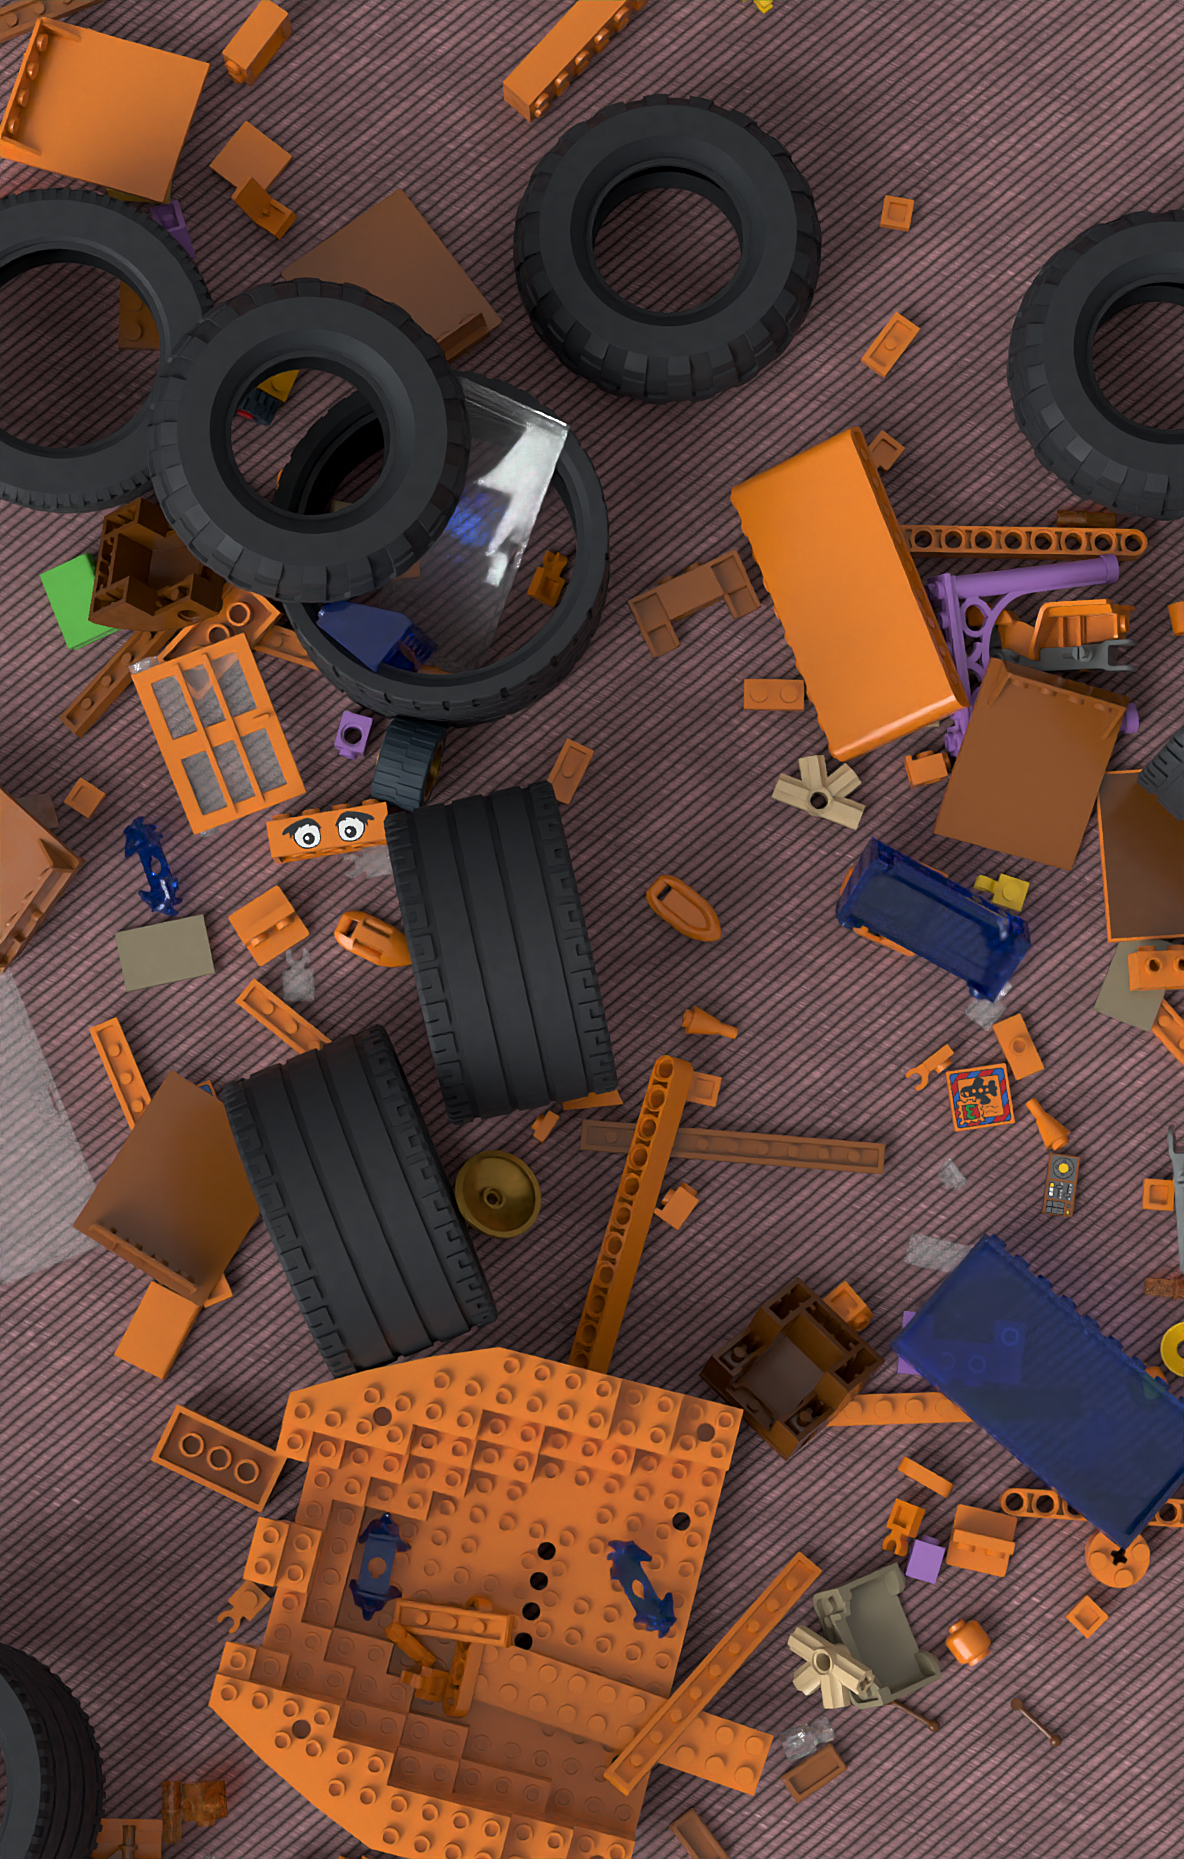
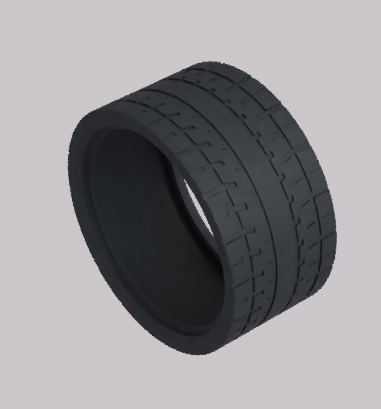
M452 369V371L458 377L463 389L471 436L502 445L531 463L556 490L572 521L577 541L575 565L564 598L547 624L519 650L498 662L462 673L423 674L392 667L359 650L335 629L323 613L318 602H282L301 645L307 651L309 658L320 672L326 676V679L341 693L346 692L349 699L384 718L392 720L395 715H400L444 726L446 729H449V726H456V729L478 726L477 724H487L503 719L506 714L511 713L513 715L527 708L532 702L538 701L553 690L554 684L556 682L560 683L574 668V664L579 662L590 644V637H594L601 620L602 611H604L610 577L607 505L604 502V492L599 477L595 473V467L586 450L581 449V443L567 425L565 426L562 423V419L546 405L543 407L537 398L524 390H519L514 385L494 377L489 379L484 374L471 371L463 372L457 369ZM359 390L352 392L350 396L344 397L328 409V413L324 417L321 416L308 429L304 438H301L290 455V462H286L278 481L279 486L275 490L272 505L297 514H323L326 505L343 480L367 458L384 449L383 432L378 416L372 405Z

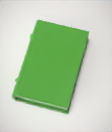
M92 553L83 554L40 574L68 649L74 648V650H78L121 630L88 621L97 566Z

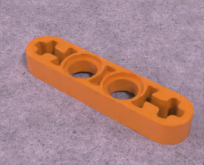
M471 1596L466 1602L464 1609L492 1613V1603L488 1598ZM457 1640L443 1699L445 1715L464 1718L469 1712L485 1644Z

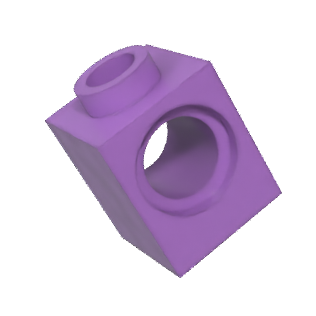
M347 711L343 712L334 743L336 750H340V756L354 760L357 759V756L365 757L375 724L372 718ZM351 730H358L362 733L361 740L356 744H349L345 741L346 734Z
M922 1535L921 1540L914 1538L904 1574L935 1584L945 1552V1548L939 1546L940 1540L926 1535Z

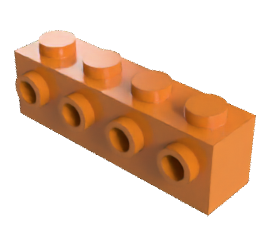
M1184 945L1166 946L1167 951H1156V946L1137 947V952L1128 954L1130 991L1184 989Z

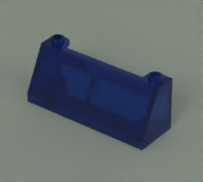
M343 600L333 602L332 604L326 603L318 613L320 619L316 624L374 672L378 670V665L382 662L395 668L417 673L439 646L414 622L401 613Z
M871 837L835 906L836 918L845 928L853 930L854 928L865 926L965 980L969 987L968 991L973 997L979 1000L986 999L992 1003L1031 946L1029 926L1026 920L874 837Z

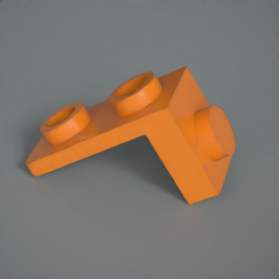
M250 175L246 176L231 196V199L257 226L278 240L283 237L297 218L293 211L274 200Z

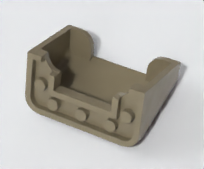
M897 1562L816 1593L813 1597L814 1609L827 1641L832 1644L841 1643L845 1645L850 1651L851 1656L870 1668L875 1675L872 1685L864 1694L858 1695L849 1689L850 1699L858 1709L885 1705L943 1678L938 1658L928 1651H919L897 1594L904 1591L906 1577Z

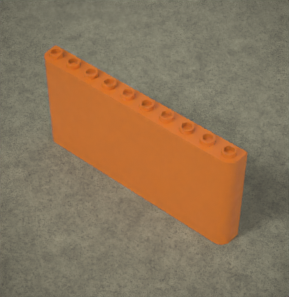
M853 426L732 487L730 501L739 513L742 521L741 529L750 541L753 559L760 566L764 587L771 594L775 615L782 622L785 630V640L793 650L796 658V668L805 680L807 696L814 703L818 713V724L825 731L829 741L828 749L833 758L841 762L852 761L971 706L860 426Z

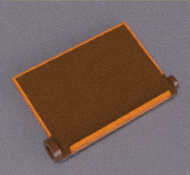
M1142 769L1105 772L1096 797L1108 943L1184 938V821L1182 819L1178 821L1157 801L1158 797L1154 793L1150 795L1137 782V775Z

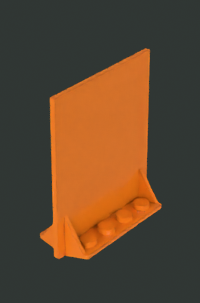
M38 18L26 53L23 54L24 58L0 125V157L164 204L211 65L50 18Z

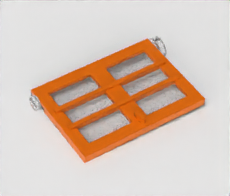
M245 631L159 663L157 655H154L128 666L194 835L201 833L202 838L211 836L219 832L218 826L307 793Z

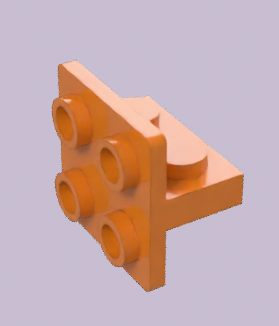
M278 885L228 917L241 941L260 967L310 935Z
M958 1504L945 1563L1004 1577L1010 1554L1013 1555L1015 1542H1013L1017 1518Z

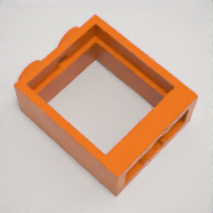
M261 0L222 52L225 62L224 66L229 71L227 75L239 85H242L244 82L249 87H252L293 33L289 13L271 0Z

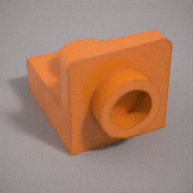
M846 1281L822 1299L855 1332L866 1328L870 1319L874 1316L868 1306Z

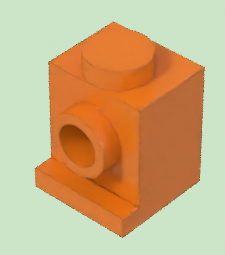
M933 750L917 754L916 760L912 761L911 755L905 756L903 760L911 789L946 780L948 777L947 771H951L947 753L934 754Z
M682 1182L676 1191L670 1188L660 1202L665 1206L664 1209L661 1211L656 1208L653 1214L678 1231L699 1202L695 1198L698 1192Z

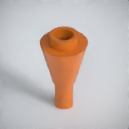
M693 1005L691 1010H685L681 1026L685 1027V1034H719L735 1039L738 1033L737 1027L721 1023L720 1020L696 1005Z
M1036 1098L1031 1099L1025 1104L1036 1119V1124L1046 1150L1053 1148L1054 1151H1057L1069 1143L1068 1136L1071 1134V1131L1049 1113H1046Z

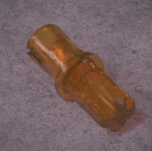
M1084 508V511L1057 510V528H1116L1117 516L1115 513L1088 512V508Z
M1147 1277L1144 1281V1294L1170 1297L1172 1301H1176L1177 1298L1184 1299V1281L1179 1280L1178 1277H1174V1280Z
M181 1781L161 1782L162 1810H159V1813H162L163 1842L167 1844L179 1843L181 1841V1812H184V1809H181Z

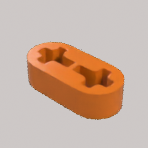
M905 1456L897 1467V1470L945 1498H948L955 1486Z

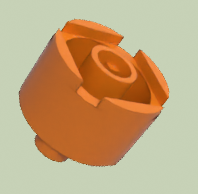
M1108 1525L1097 1529L1089 1537L1085 1546V1561L1089 1572L1099 1582L1110 1587L1126 1588L1137 1583L1145 1575L1150 1562V1550L1145 1539L1137 1531L1123 1525ZM1122 1549L1121 1555L1124 1557L1121 1562L1116 1561L1113 1564L1114 1557L1110 1555L1111 1551Z

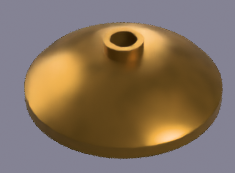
M499 1150L480 1152L465 1162L457 1175L455 1197L458 1208L469 1225L479 1233L495 1239H510L524 1233L536 1221L541 1207V1192L538 1181L531 1169L513 1154ZM487 1197L492 1199L493 1205L487 1201Z

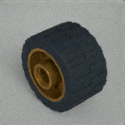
M395 715L389 725L377 757L372 781V799H378L380 803L386 802L387 805L411 812L415 808L426 806L440 773L446 742V728L415 718Z

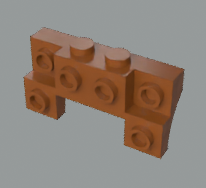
M736 549L703 565L700 562H696L686 567L684 574L676 578L674 575H669L659 580L657 587L627 601V605L653 659L680 647L681 644L671 624L723 599L734 620L761 608V604Z

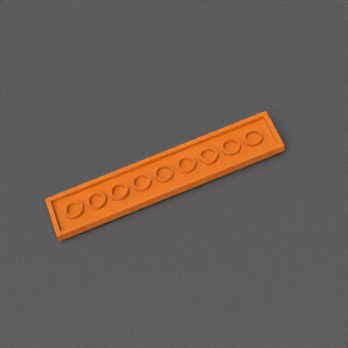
M510 1644V1648L484 1645L472 1697L473 1699L623 1751L669 1700ZM701 1711L657 1763L754 1796L774 1736Z

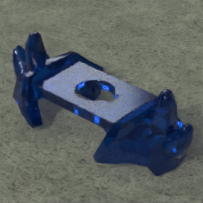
M139 816L133 820L131 825H128L123 830L126 837L125 858L131 857L135 852L139 855L151 888L150 892L139 890L137 894L152 909L151 912H161L170 916L178 915V911L173 906L179 905L183 902V899L175 897V892L180 887L178 877H173L160 843L163 835L160 832H154L157 829L156 825L143 824L145 817ZM152 856L158 859L161 865V871L158 875L151 868Z
M389 1512L383 1513L381 1518L372 1520L358 1538L360 1544H364L366 1541L358 1584L356 1579H352L349 1588L352 1591L355 1605L362 1609V1615L366 1621H370L375 1612L382 1611L389 1600L402 1597V1593L397 1587L393 1585L389 1587L396 1548L397 1552H405L410 1550L412 1546L401 1539L399 1525L393 1521L392 1515ZM375 1557L382 1558L386 1563L385 1571L378 1578H373L368 1570L369 1561Z
M622 1540L609 1541L608 1546L614 1549L606 1556L607 1560L613 1561V1566L609 1569L611 1580H619L637 1613L633 1619L634 1622L639 1623V1625L646 1624V1631L658 1630V1637L660 1639L665 1637L677 1618L674 1615L672 1593L668 1592L663 1600L658 1598L641 1566V1561L651 1562L652 1556L636 1545L634 1540L627 1542ZM634 1580L642 1583L644 1599L638 1597L633 1592L632 1583Z

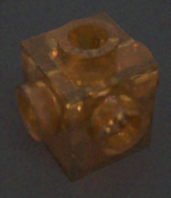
M201 1780L181 1784L184 1821L197 1822V1827L216 1825V1819L228 1817L225 1780Z

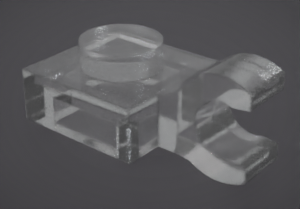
M1003 978L991 994L982 989L963 1013L987 1032L1006 1009L999 1002L1013 985Z
M827 1716L817 1718L811 1728L805 1723L778 1734L789 1762L817 1751L816 1744L829 1742L835 1738Z

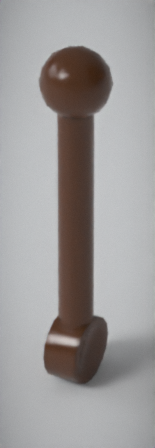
M1019 1698L1011 1700V1708L1016 1711L1019 1710L1049 1738L1052 1746L1057 1747L1061 1744V1737L1051 1733L1023 1706V1702Z
M897 1700L885 1704L893 1705L921 1721L932 1732H936L940 1728L937 1720H929Z

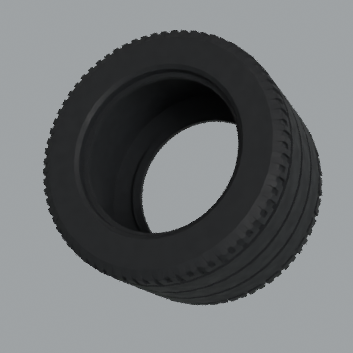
M38 188L22 191L17 195L13 193L0 198V289L18 275L43 265L75 263L92 266L117 277L136 292L151 312L159 333V367L152 390L138 413L112 435L85 446L50 448L25 442L0 428L1 499L30 508L31 510L57 514L89 513L124 504L154 488L148 468L146 444L148 414L153 391L175 345L205 313L214 307V303L204 278L189 253L168 230L157 221L152 220L146 213L132 205L125 204L122 200L107 195H99L98 192L71 190V188H49L45 190Z

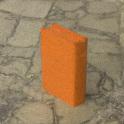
M151 1281L114 1355L160 1379L166 1380L171 1368L175 1366L174 1363L194 1323H197L196 1319L203 1306L199 1307L180 1294Z

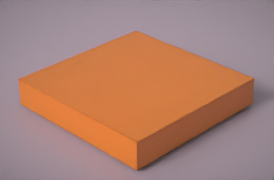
M245 121L209 167L234 188H237L246 176L250 175L267 192L293 160V157L248 121Z

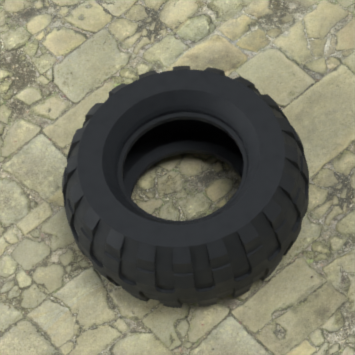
M667 94L643 96L642 100L626 104L622 101L608 105L598 110L594 117L585 122L576 123L558 138V143L537 163L530 176V181L524 195L520 199L516 213L513 237V261L516 282L521 301L536 334L556 354L559 361L575 375L584 377L586 380L597 385L598 389L608 394L643 400V403L667 405V402L690 400L691 403L704 401L715 397L720 392L732 387L738 388L758 376V373L763 368L768 366L773 360H776L790 345L794 335L809 313L819 278L822 246L820 221L818 220L811 188L805 176L800 173L793 163L791 154L775 137H771L757 126V122L749 116L733 109L730 112L716 106L714 101L702 97L690 96L689 99L668 98ZM658 188H675L690 191L713 203L727 217L738 238L741 260L732 279L714 298L686 311L655 312L629 303L607 284L597 267L593 254L597 234L608 215L623 201L638 193Z
M1168 210L1165 213L1136 211L1123 214L1120 218L1105 224L1098 223L1078 234L1072 242L1055 252L1044 264L1026 291L1013 323L1008 348L1006 376L1013 402L1014 416L1021 433L1026 435L1038 461L1048 472H1053L1067 485L1068 490L1085 501L1092 500L1099 505L1109 508L1110 512L1121 516L1152 517L1159 521L1180 520L1184 517V428L1176 430L1155 429L1136 423L1124 416L1103 394L1096 380L1092 363L1094 335L1114 314L1130 306L1147 302H1165L1184 307V210Z
M311 277L294 278L290 281L259 284L246 289L243 293L232 297L226 302L219 303L205 313L187 334L183 335L178 341L162 369L152 395L148 414L146 442L148 468L155 493L166 520L188 547V550L203 565L208 566L237 588L270 597L273 600L286 603H331L362 595L388 584L419 561L436 542L454 514L465 487L471 450V431L468 424L465 397L458 377L454 375L439 343L431 334H427L411 318L412 316L392 301L387 302L368 292V289L355 284L322 281L319 278ZM308 369L324 371L338 376L357 388L366 397L378 416L384 438V459L377 482L362 498L346 508L320 515H303L283 510L258 495L244 479L238 468L231 441V427L236 411L242 401L256 386L283 372Z

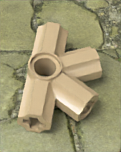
M824 755L807 756L798 759L801 780L782 773L780 774L771 798L804 810L811 816H819L850 829H857L865 805L844 797L862 783L846 763L830 776H827ZM815 794L823 796L826 801L825 808H814L810 802L811 796Z
M805 1625L798 1626L790 1635L787 1643L790 1646V1650L807 1661L793 1673L794 1679L792 1682L797 1690L802 1691L805 1695H811L821 1687L825 1709L851 1705L849 1689L861 1695L872 1685L875 1677L872 1670L853 1658L845 1645L841 1643L832 1644Z

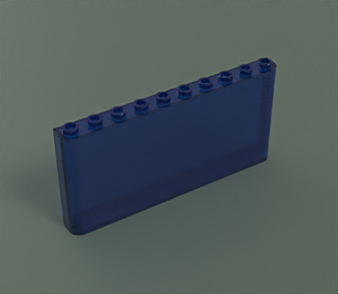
M985 1233L888 1346L1110 1541L1122 1550H1126L1184 1482V1398L1180 1396L1177 1399L1169 1392L1170 1385L1159 1376L1151 1377L1145 1371L1147 1366L1134 1355L1130 1358L1121 1351L1124 1346L1111 1335L1106 1338L1099 1332L1100 1325L1088 1315L1083 1318L1074 1309L1077 1305L1064 1294L1059 1297L1051 1290L1053 1284L1041 1274L1037 1277L1028 1270L1030 1265L1018 1254H1015L1014 1257L1004 1249L1007 1245L995 1234L989 1236Z

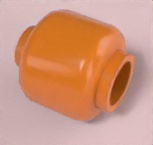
M961 1618L948 1628L951 1634L946 1638L945 1644L960 1664L969 1663L970 1666H973L990 1653L988 1648L991 1644V1639L977 1620L965 1622Z

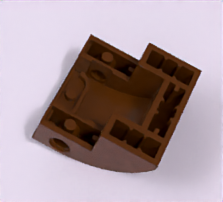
M141 497L104 516L88 621L107 627L134 631H166L192 626L220 613L223 606V585L226 579L215 573L208 566L203 565L193 556L166 520L161 507Z
M797 1277L760 1306L750 1324L711 1355L699 1376L729 1406L743 1409L742 1419L787 1461L825 1428L852 1401L882 1367L885 1360L806 1283Z

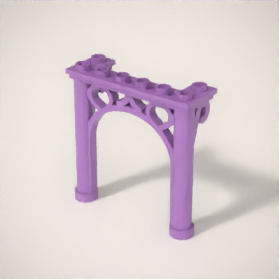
M1113 553L1099 555L1095 559L950 576V573H945L927 578L928 584L925 585L926 594L932 608L940 607L937 621L940 629L943 630L944 639L971 704L970 707L950 715L951 719L955 720V726L947 727V734L944 737L945 747L948 752L950 751V757H957L980 689L979 686L970 691L968 670L977 676L978 682L983 680L989 662V642L992 628L1003 608L1013 599L1027 593L1117 583L1119 579V565ZM1005 594L991 609L985 601L979 599V597ZM970 605L978 607L985 617L982 626L977 631L970 630L966 625L965 611ZM963 635L968 638L979 637V642L973 643V649L966 657ZM1128 703L1119 732L1121 731L1122 734L1135 733L1138 730L1139 718L1134 703Z

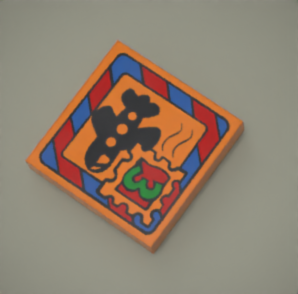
M1006 1063L945 1072L954 1132L1015 1123Z

